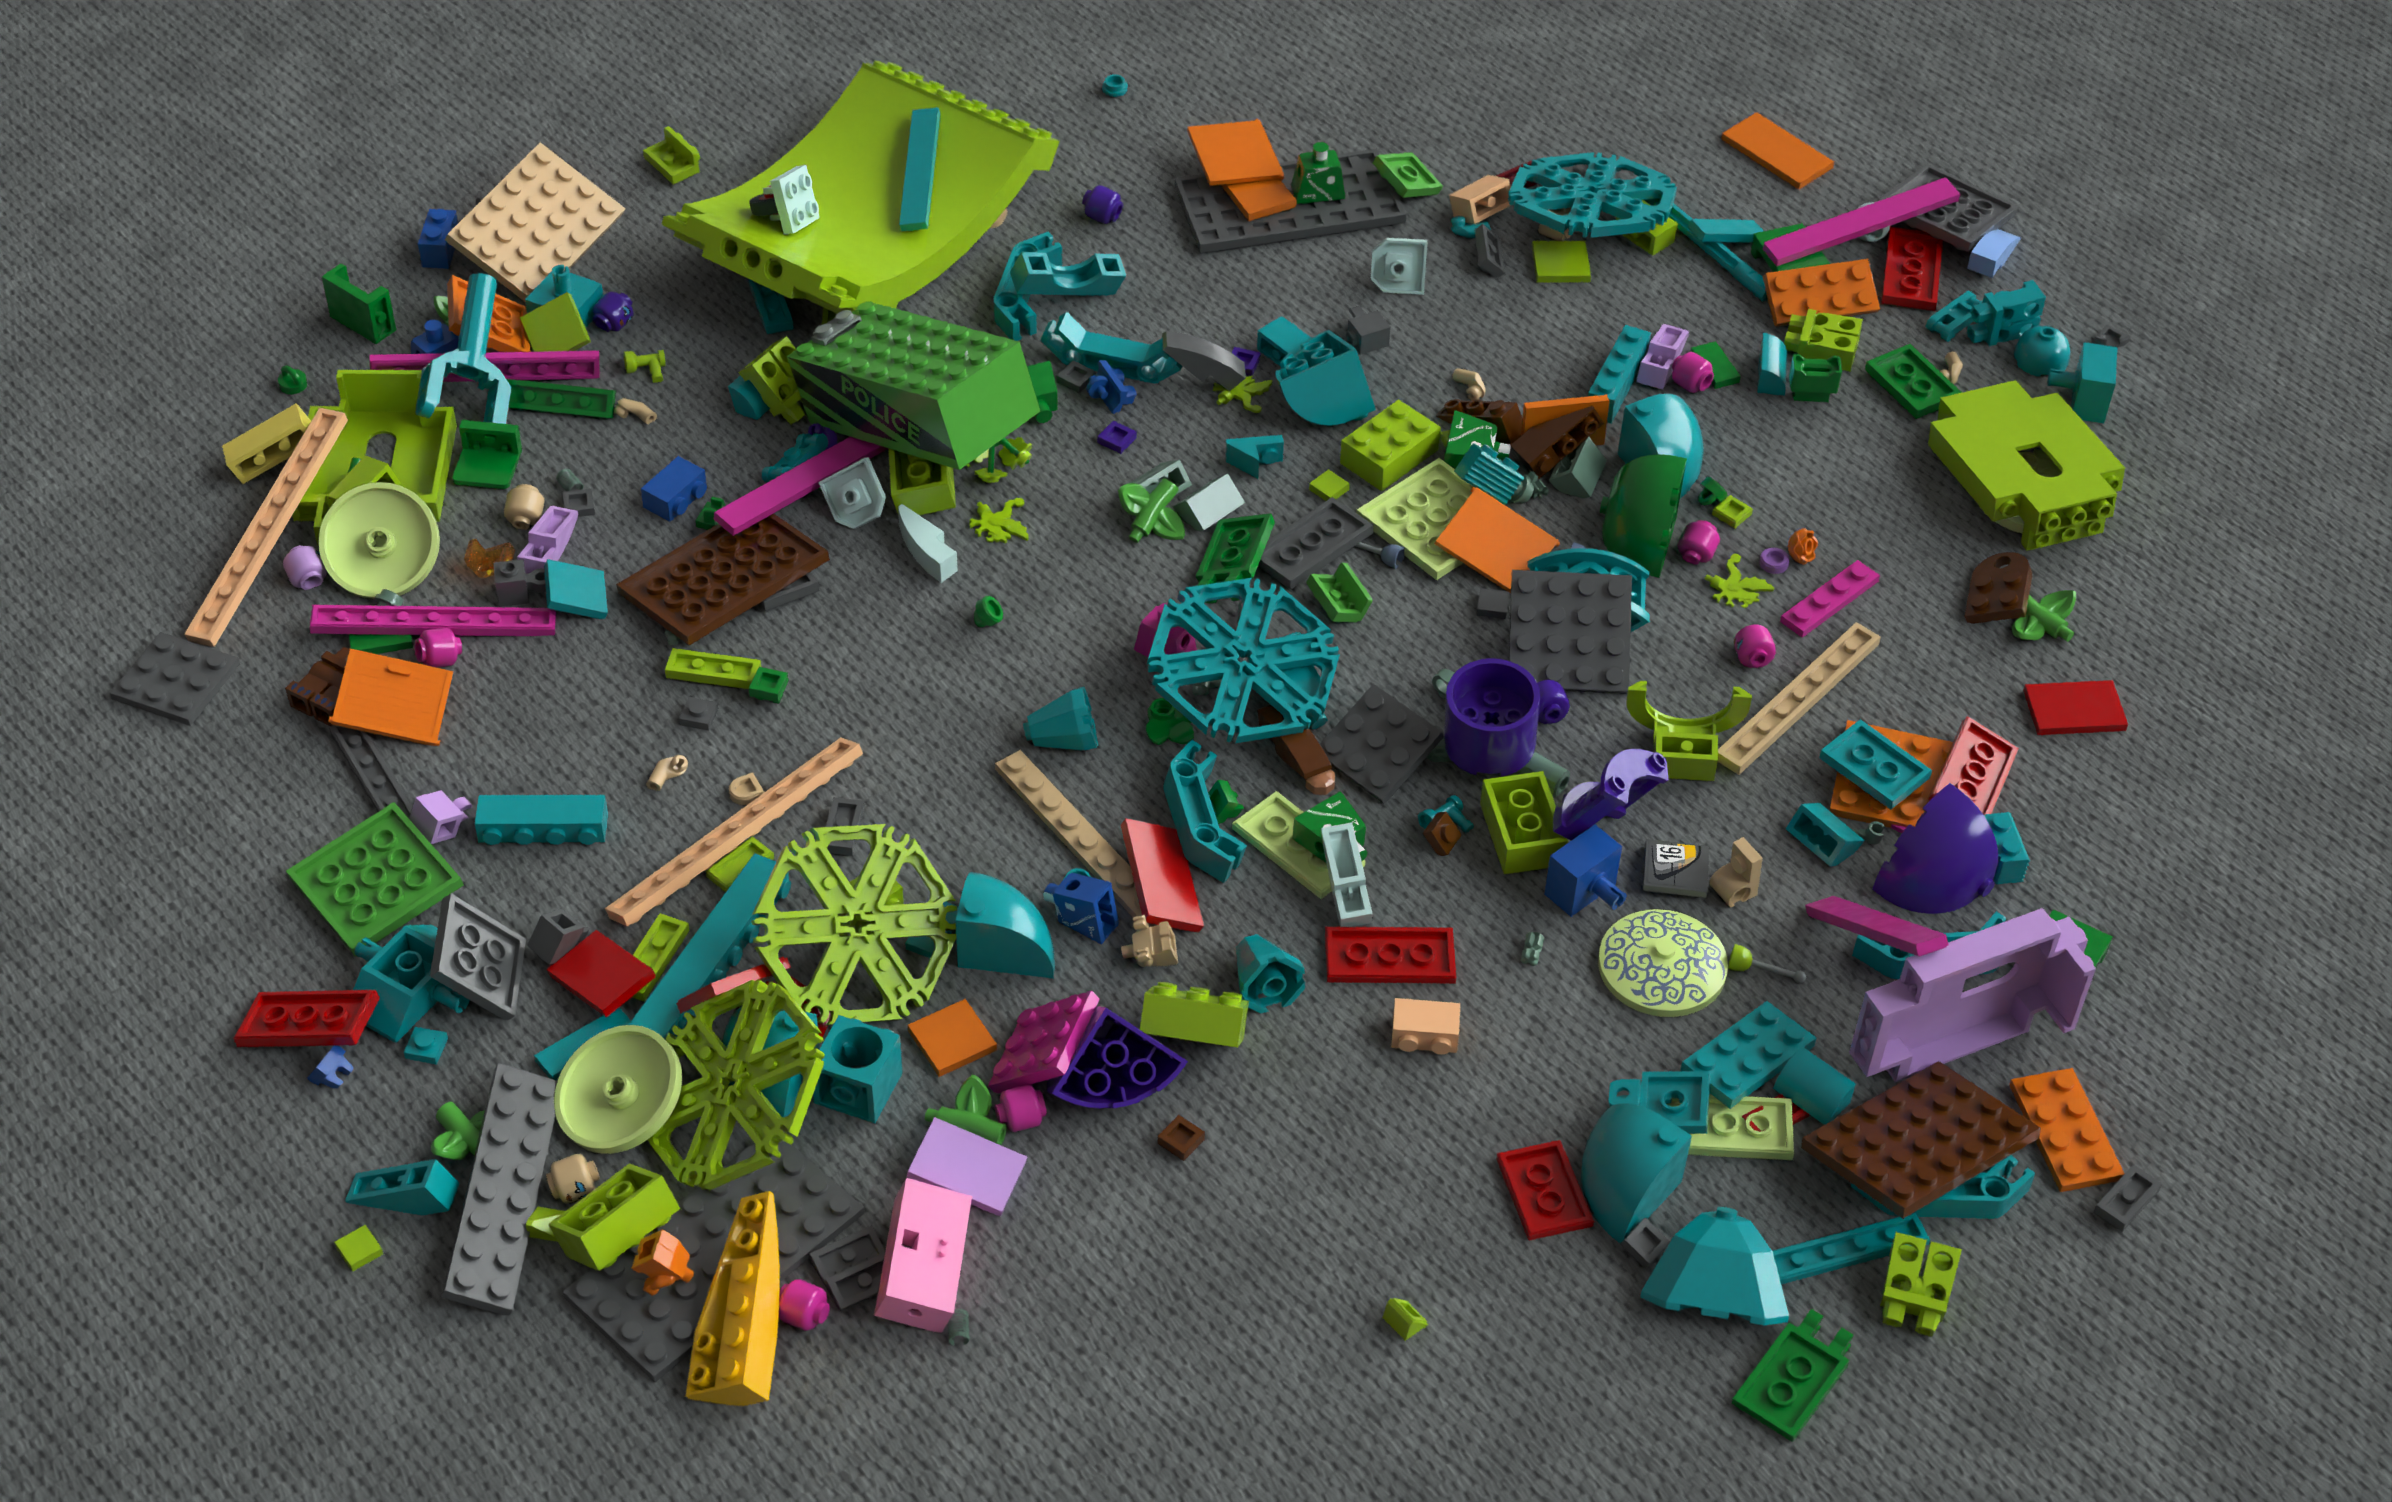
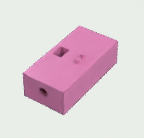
M909 1178L905 1179L894 1199L874 1316L932 1332H943L954 1314L972 1196Z

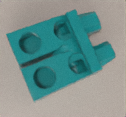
M2034 280L2023 282L2022 289L1999 291L1995 295L1992 292L1984 294L1982 303L1972 305L1971 316L1977 324L1967 327V336L1972 343L1986 341L1988 346L1997 345V342L2019 339L2025 331L2040 325V316H2042L2046 296Z

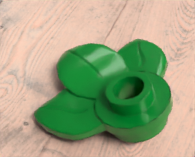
M1158 698L1151 703L1147 712L1149 722L1146 725V733L1154 744L1160 745L1167 739L1179 744H1188L1191 740H1194L1192 722L1165 698Z

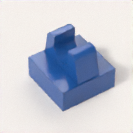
M333 1046L307 1079L316 1085L322 1083L333 1089L339 1088L343 1081L336 1076L335 1071L349 1075L353 1070V1066L343 1056L346 1051L340 1046Z

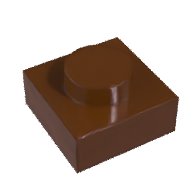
M1447 812L1437 813L1423 832L1431 847L1440 856H1447L1462 836Z
M1178 1115L1158 1135L1157 1144L1185 1161L1205 1140V1132Z

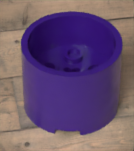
M1488 658L1464 665L1450 678L1446 690L1445 750L1449 758L1462 770L1473 775H1477L1478 772L1487 774L1500 773V777L1517 772L1531 760L1537 740L1540 690L1536 680L1526 669L1511 661Z

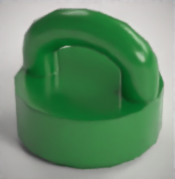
M288 365L282 366L281 374L278 377L280 390L285 394L291 395L304 391L308 385L306 374Z
M1706 477L1700 483L1703 490L1698 496V502L1701 505H1710L1715 500L1721 503L1728 497L1725 489L1713 478Z
M985 596L976 602L974 622L977 627L994 626L1002 621L1003 609L994 597Z

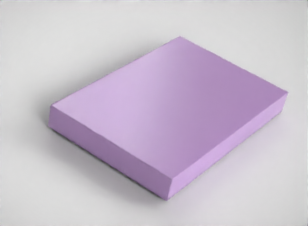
M934 1117L908 1170L907 1177L972 1196L971 1205L1001 1216L1028 1157Z

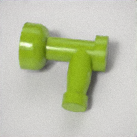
M657 350L655 354L638 356L633 351H624V365L627 374L636 372L637 367L649 366L653 383L663 382L661 367L666 366L664 350Z

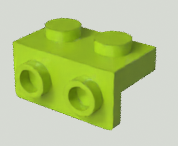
M670 126L664 128L665 140L643 149L644 159L673 185L700 172L698 162L700 155L698 150L687 143L682 135L676 133Z

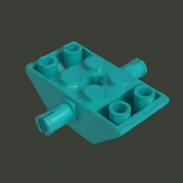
M405 925L384 947L365 937L361 940L366 946L358 942L355 948V955L368 962L361 968L353 990H376L380 997L366 1026L394 1043H397L436 1002L444 1004L456 1013L463 1012V1009L458 1007L459 1005L466 1009L469 1004V999L430 977L438 929L433 925Z

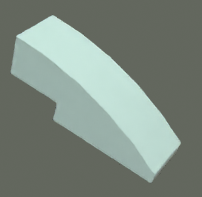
M901 504L898 506L899 527L909 551L931 576L942 583L958 571L957 552L944 544V531L905 505Z
M1352 822L1321 828L1329 879L1340 927L1371 924L1372 910Z

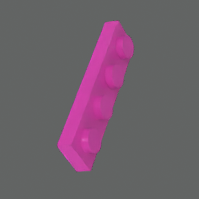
M1857 560L1781 615L1780 622L1803 638L1878 583L1880 575Z

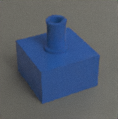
M1594 824L1550 855L1544 895L1571 917L1598 897L1605 901L1613 910H1616L1618 906L1620 907L1627 897L1625 892L1615 886L1622 846Z

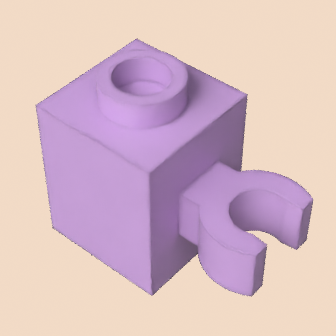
M440 790L416 797L409 819L431 844L456 837L460 823L468 818L463 811L470 809L472 804L465 797L457 798L452 802Z

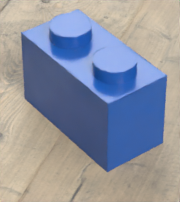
M429 209L418 242L422 267L449 269L455 248L445 241V238L458 224L456 210Z
M677 456L641 488L643 508L669 522L677 515H682L687 510L688 505L696 498L699 499L705 494L707 490L705 470Z

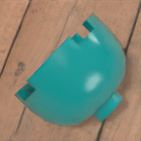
M2036 326L2028 329L2021 335L2015 346L2014 355L2019 368L2028 374L2041 377V374L2048 375L2050 368L2065 371L2070 360V344L2066 336L2059 330L2050 326Z

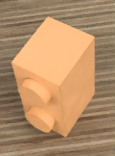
M1487 175L1450 194L1453 216H1463L1465 222L1476 224L1509 207L1508 195L1511 188L1509 179Z
M1395 998L1391 1048H1400L1406 1052L1427 1050L1441 1055L1449 1052L1457 1053L1460 1003Z

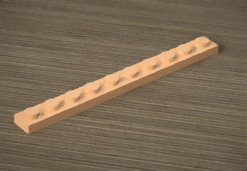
M324 408L318 409L184 635L188 641L215 647L346 425L348 419L345 413Z
M840 737L607 906L605 910L609 919L625 926L638 922L642 915L653 907L664 903L668 896L678 889L687 886L690 880L701 872L708 870L716 861L732 852L746 839L758 834L761 828L772 820L781 817L795 803L806 799L809 793L829 782L836 773L851 766L853 761L863 754L860 744Z

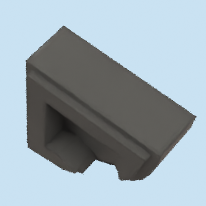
M2106 325L2093 338L2092 343L2122 347L2129 343L2130 336Z

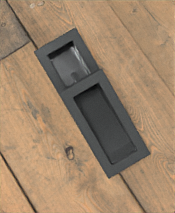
M1165 331L1162 334L1163 350L1201 382L1211 376L1228 391H1231L1246 379L1245 363L1224 348L1199 337L1184 333Z

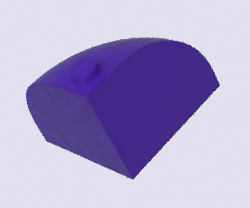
M1949 783L1922 808L1925 812L1918 819L1916 826L1913 827L1909 824L1894 844L1898 849L1892 855L1889 862L1884 861L1872 890L1890 903L1903 909L1926 914L1951 912L1966 906L1979 895L1982 897L1987 896L1995 885L1993 879L1998 865V848L1993 831L1985 816L1974 802Z
M1096 1006L1065 1075L1048 1079L1047 1091L1062 1100L1084 1107H1125L1138 1103L1155 1092L1161 1091L1174 1080L1188 1061L1108 1008Z

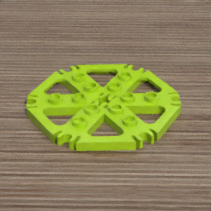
M886 824L819 827L809 829L811 832L805 831L802 833L806 841L804 848L799 847L795 840L790 841L788 847H783L752 915H765V918H756L751 921L752 925H762L765 929V934L754 937L753 942H767L768 944L766 947H754L777 983L788 991L800 1007L806 1000L807 1003L803 1006V1011L810 1013L812 1007L819 1009L818 1023H824L829 1016V1012L830 1018L826 1025H833L839 1015L849 1019H858L863 1023L901 1020L902 1018L899 1014L904 1017L909 1016L910 1012L906 1007V1002L912 1000L918 1008L929 1000L956 940V934H948L945 931L956 929V923L951 924L947 922L946 914L957 911V906L948 905L944 907L943 905L944 902H955L956 900L915 838L910 840L907 849L905 846L909 842V834H903L899 843L893 841L892 833L895 829L893 826L888 827L884 831L883 837L882 831ZM865 840L870 846L869 856L854 888L827 849L832 841ZM903 863L913 865L929 889L930 898L926 903L884 905ZM797 870L802 874L824 909L780 912L775 908L774 899L788 871ZM854 915H857L858 921L872 922V924L859 928L858 933H855L853 927L840 926V924H846L854 920ZM847 933V936H839V934ZM927 936L933 940L935 945L934 951L923 975L919 979L912 977L888 939ZM828 943L810 983L806 987L797 986L778 958L779 950L783 946ZM858 961H860L882 994L883 1001L878 1008L846 1010L840 1005L842 995Z
M751 980L693 1006L691 1009L694 1010L696 1017L685 1012L684 1017L687 1019L686 1027L684 1029L676 1025L672 1027L674 1034L678 1037L668 1032L666 1041L675 1050L678 1058L680 1059L683 1055H686L703 1077L681 1087L680 1096L672 1114L665 1124L648 1139V1142L675 1178L685 1185L693 1187L695 1184L704 1190H712L775 1163L771 1160L769 1153L780 1158L782 1155L778 1151V1144L782 1140L790 1145L794 1142L793 1137L788 1134V1131L798 1137L825 1063L822 1061L825 1054L817 1048L814 1049L815 1045L823 1042V1037L818 1035L822 1032L788 991L774 982H769L767 985L761 980ZM743 1005L726 1048L712 1030L713 1021L717 1016ZM785 1011L798 1026L799 1032L794 1037L763 1050L775 1016L779 1012ZM797 1074H802L803 1083L797 1094L794 1108L788 1116L781 1117L761 1090ZM735 1081V1084L733 1086L731 1085L728 1087L730 1082ZM701 1117L686 1159L683 1160L670 1142L671 1133L675 1128ZM737 1120L754 1141L756 1152L750 1158L723 1168L722 1158Z

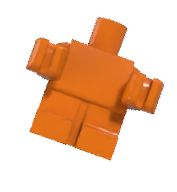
M662 1229L641 1239L637 1250L638 1255L635 1256L631 1269L637 1273L642 1272L649 1276L645 1281L643 1291L654 1296L660 1288L670 1286L677 1280L688 1283L693 1278L694 1271L687 1267L690 1254L677 1238Z

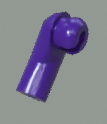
M819 423L812 424L809 427L808 433L811 435H826L828 445L825 450L838 444L837 435L833 430L821 426Z

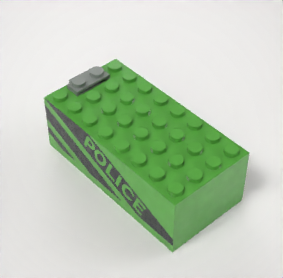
M871 301L861 303L857 307L858 309L853 312L850 310L839 312L827 324L820 325L815 329V332H813L814 336L811 337L812 340L799 345L794 352L787 356L811 424L819 423L821 426L827 427L834 432L958 470L1040 412L1019 341L932 319L927 316L917 315L909 311H902L890 306H883Z

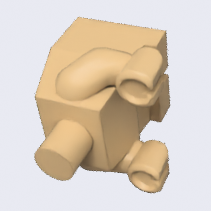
M1145 915L1133 917V927L1136 933L1132 934L1133 944L1121 947L1123 958L1135 957L1138 965L1141 967L1178 964L1176 939L1168 921L1149 927Z

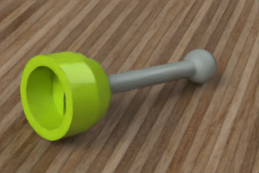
M1734 944L1728 969L1745 971L1754 966L1793 978L1796 983H1803L1806 980V974L1803 971L1793 972L1753 960L1749 949Z

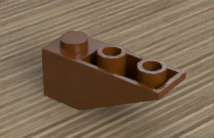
M1452 399L1446 402L1444 407L1435 415L1451 424L1454 411H1459L1495 424L1497 426L1496 442L1511 445L1521 437L1523 418L1517 402H1504L1503 400L1482 401L1479 399L1461 401L1459 399Z
M1589 406L1531 427L1510 446L1518 458L1540 479L1564 457L1574 451L1585 439L1595 433L1604 423L1595 408Z

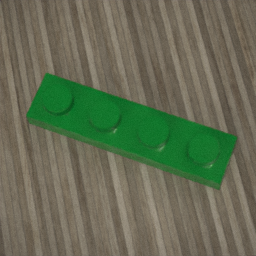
M506 379L512 387L508 408L613 419L616 398L615 390Z

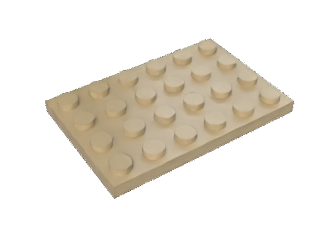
M540 142L447 234L445 241L525 302V299L552 271L554 266L564 265V270L566 266L570 269L615 223L626 208Z

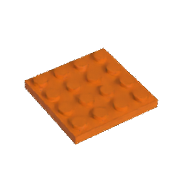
M1847 720L1845 731L1856 722ZM1869 725L1932 770L1930 779L1890 810L1837 771L1829 811L1837 817L1865 823L1877 821L1888 828H1891L1892 824L1903 827L1911 824L1915 827L1918 819L1925 812L1922 808L1929 802L1928 797L1953 742Z

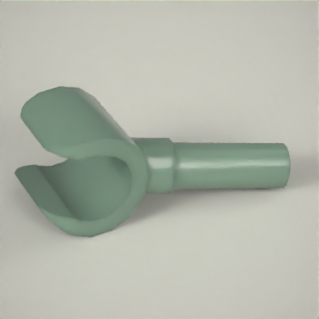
M1222 679L1193 684L1192 693L1194 695H1208L1209 688L1220 687Z
M1877 821L1871 822L1866 830L1852 829L1867 843L1873 845L1879 844L1884 834H1881L1884 825Z

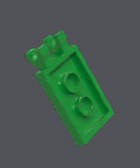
M1272 514L1220 519L1196 574L1199 582L1198 586L1246 578L1253 579L1275 524ZM1231 598L1232 601H1240L1238 598ZM1217 600L1207 601L1205 603L1213 604L1216 603Z
M1813 1309L1808 1312L1799 1327L1791 1323L1786 1325L1732 1399L1734 1406L1791 1442L1795 1440L1848 1367L1849 1359L1844 1355L1850 1349L1851 1344L1849 1343L1854 1334L1841 1327L1829 1346L1815 1339L1814 1336L1821 1328L1819 1324L1823 1319V1315Z

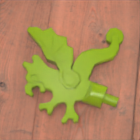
M1248 376L1231 391H1228L1222 385L1214 383L1213 391H1222L1218 395L1216 403L1218 405L1222 403L1227 404L1233 398H1236L1243 402V408L1259 413L1262 407L1251 405V396L1262 395L1263 392L1269 391L1273 380L1255 383V379H1252L1253 376Z
M1022 498L1007 501L1003 510L994 514L987 504L977 503V513L981 520L971 518L969 523L970 528L981 526L979 529H975V534H978V537H981L982 532L987 531L988 536H991L990 538L986 537L988 542L1001 541L1007 543V539H1011V534L1026 541L1029 540L1027 528L1022 526L1020 521L1010 519L1013 506H1024Z
M1736 553L1732 554L1727 562L1726 568L1730 574L1727 580L1718 575L1712 577L1707 574L1705 580L1711 582V587L1721 591L1719 594H1714L1712 598L1716 599L1717 603H1719L1720 599L1726 598V606L1730 605L1731 607H1734L1733 599L1738 600L1739 603L1743 602L1744 605H1741L1743 608L1748 607L1753 602H1759L1760 599L1757 598L1759 593L1757 592H1773L1774 587L1771 584H1767L1765 579H1758L1755 576L1752 578L1746 577L1740 581L1741 573L1734 563L1738 564L1741 556Z

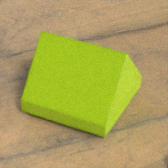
M1395 1298L1388 1300L1382 1318L1405 1341L1428 1325L1424 1317L1408 1301Z

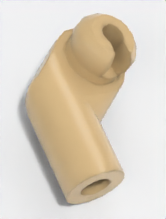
M1949 352L1945 356L1948 370L1942 369L1940 372L1951 383L1955 384L1963 364L1956 352Z
M1460 368L1455 369L1453 380L1468 385L1469 388L1466 393L1469 395L1467 397L1472 401L1480 397L1483 398L1486 388L1480 375L1474 371Z
M623 398L617 401L618 405L614 407V412L620 417L626 418L629 412H631L647 425L657 418V414L642 402Z
M683 755L660 760L646 783L647 787L660 791L667 779L680 776L686 771L688 760Z

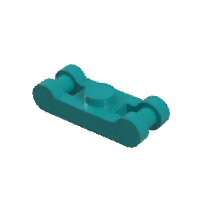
M1967 291L1928 319L1925 328L1932 333L1936 331L1943 340L1948 342L1958 332L1974 322L1971 316L1972 305L1980 304L1983 300L1976 299L1974 293Z
M798 435L796 445L786 450L783 454L784 456L774 466L764 467L761 473L763 481L767 483L823 452L828 445L826 435Z

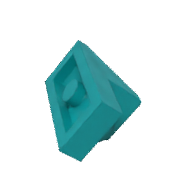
M1272 435L1226 439V462L1258 479L1259 463L1273 464L1283 461V436Z

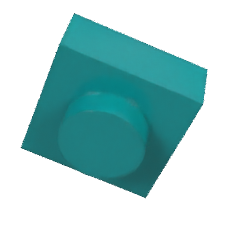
M415 1027L404 1050L405 1059L437 1065L448 1040L447 1032Z

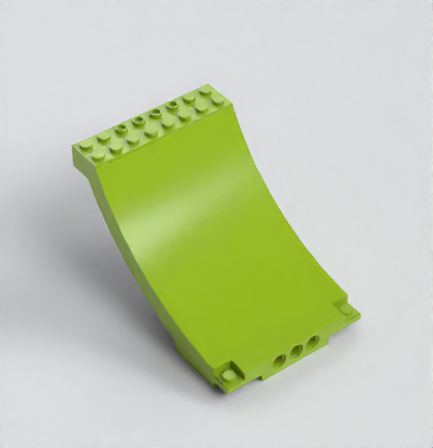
M874 60L873 64L862 63L858 73L818 125L771 167L743 185L719 196L693 203H684L681 212H677L676 216H664L662 224L664 227L675 231L674 237L702 249V257L788 298H805L837 314L844 310L853 312L858 309L857 307L861 303L868 301L896 309L899 301L913 295L939 277L982 237L1015 198L1034 170L1050 171L1060 141L1052 138V133L1047 130L1030 128V123L1018 118H1015V120L1008 118L1009 114L1004 111L986 109V103L972 99V102L966 100V95L955 90L949 92L943 90L944 85L938 82L929 81L928 83L923 81V76L911 71L905 73L901 71L902 67L891 62L885 64ZM938 107L940 123L928 229L901 231L899 222L912 110ZM806 165L808 174L812 179V190L819 206L818 213L820 218L793 234L784 235L780 220L771 221L769 215L753 216L749 200L763 194V188L771 185V180L796 166Z

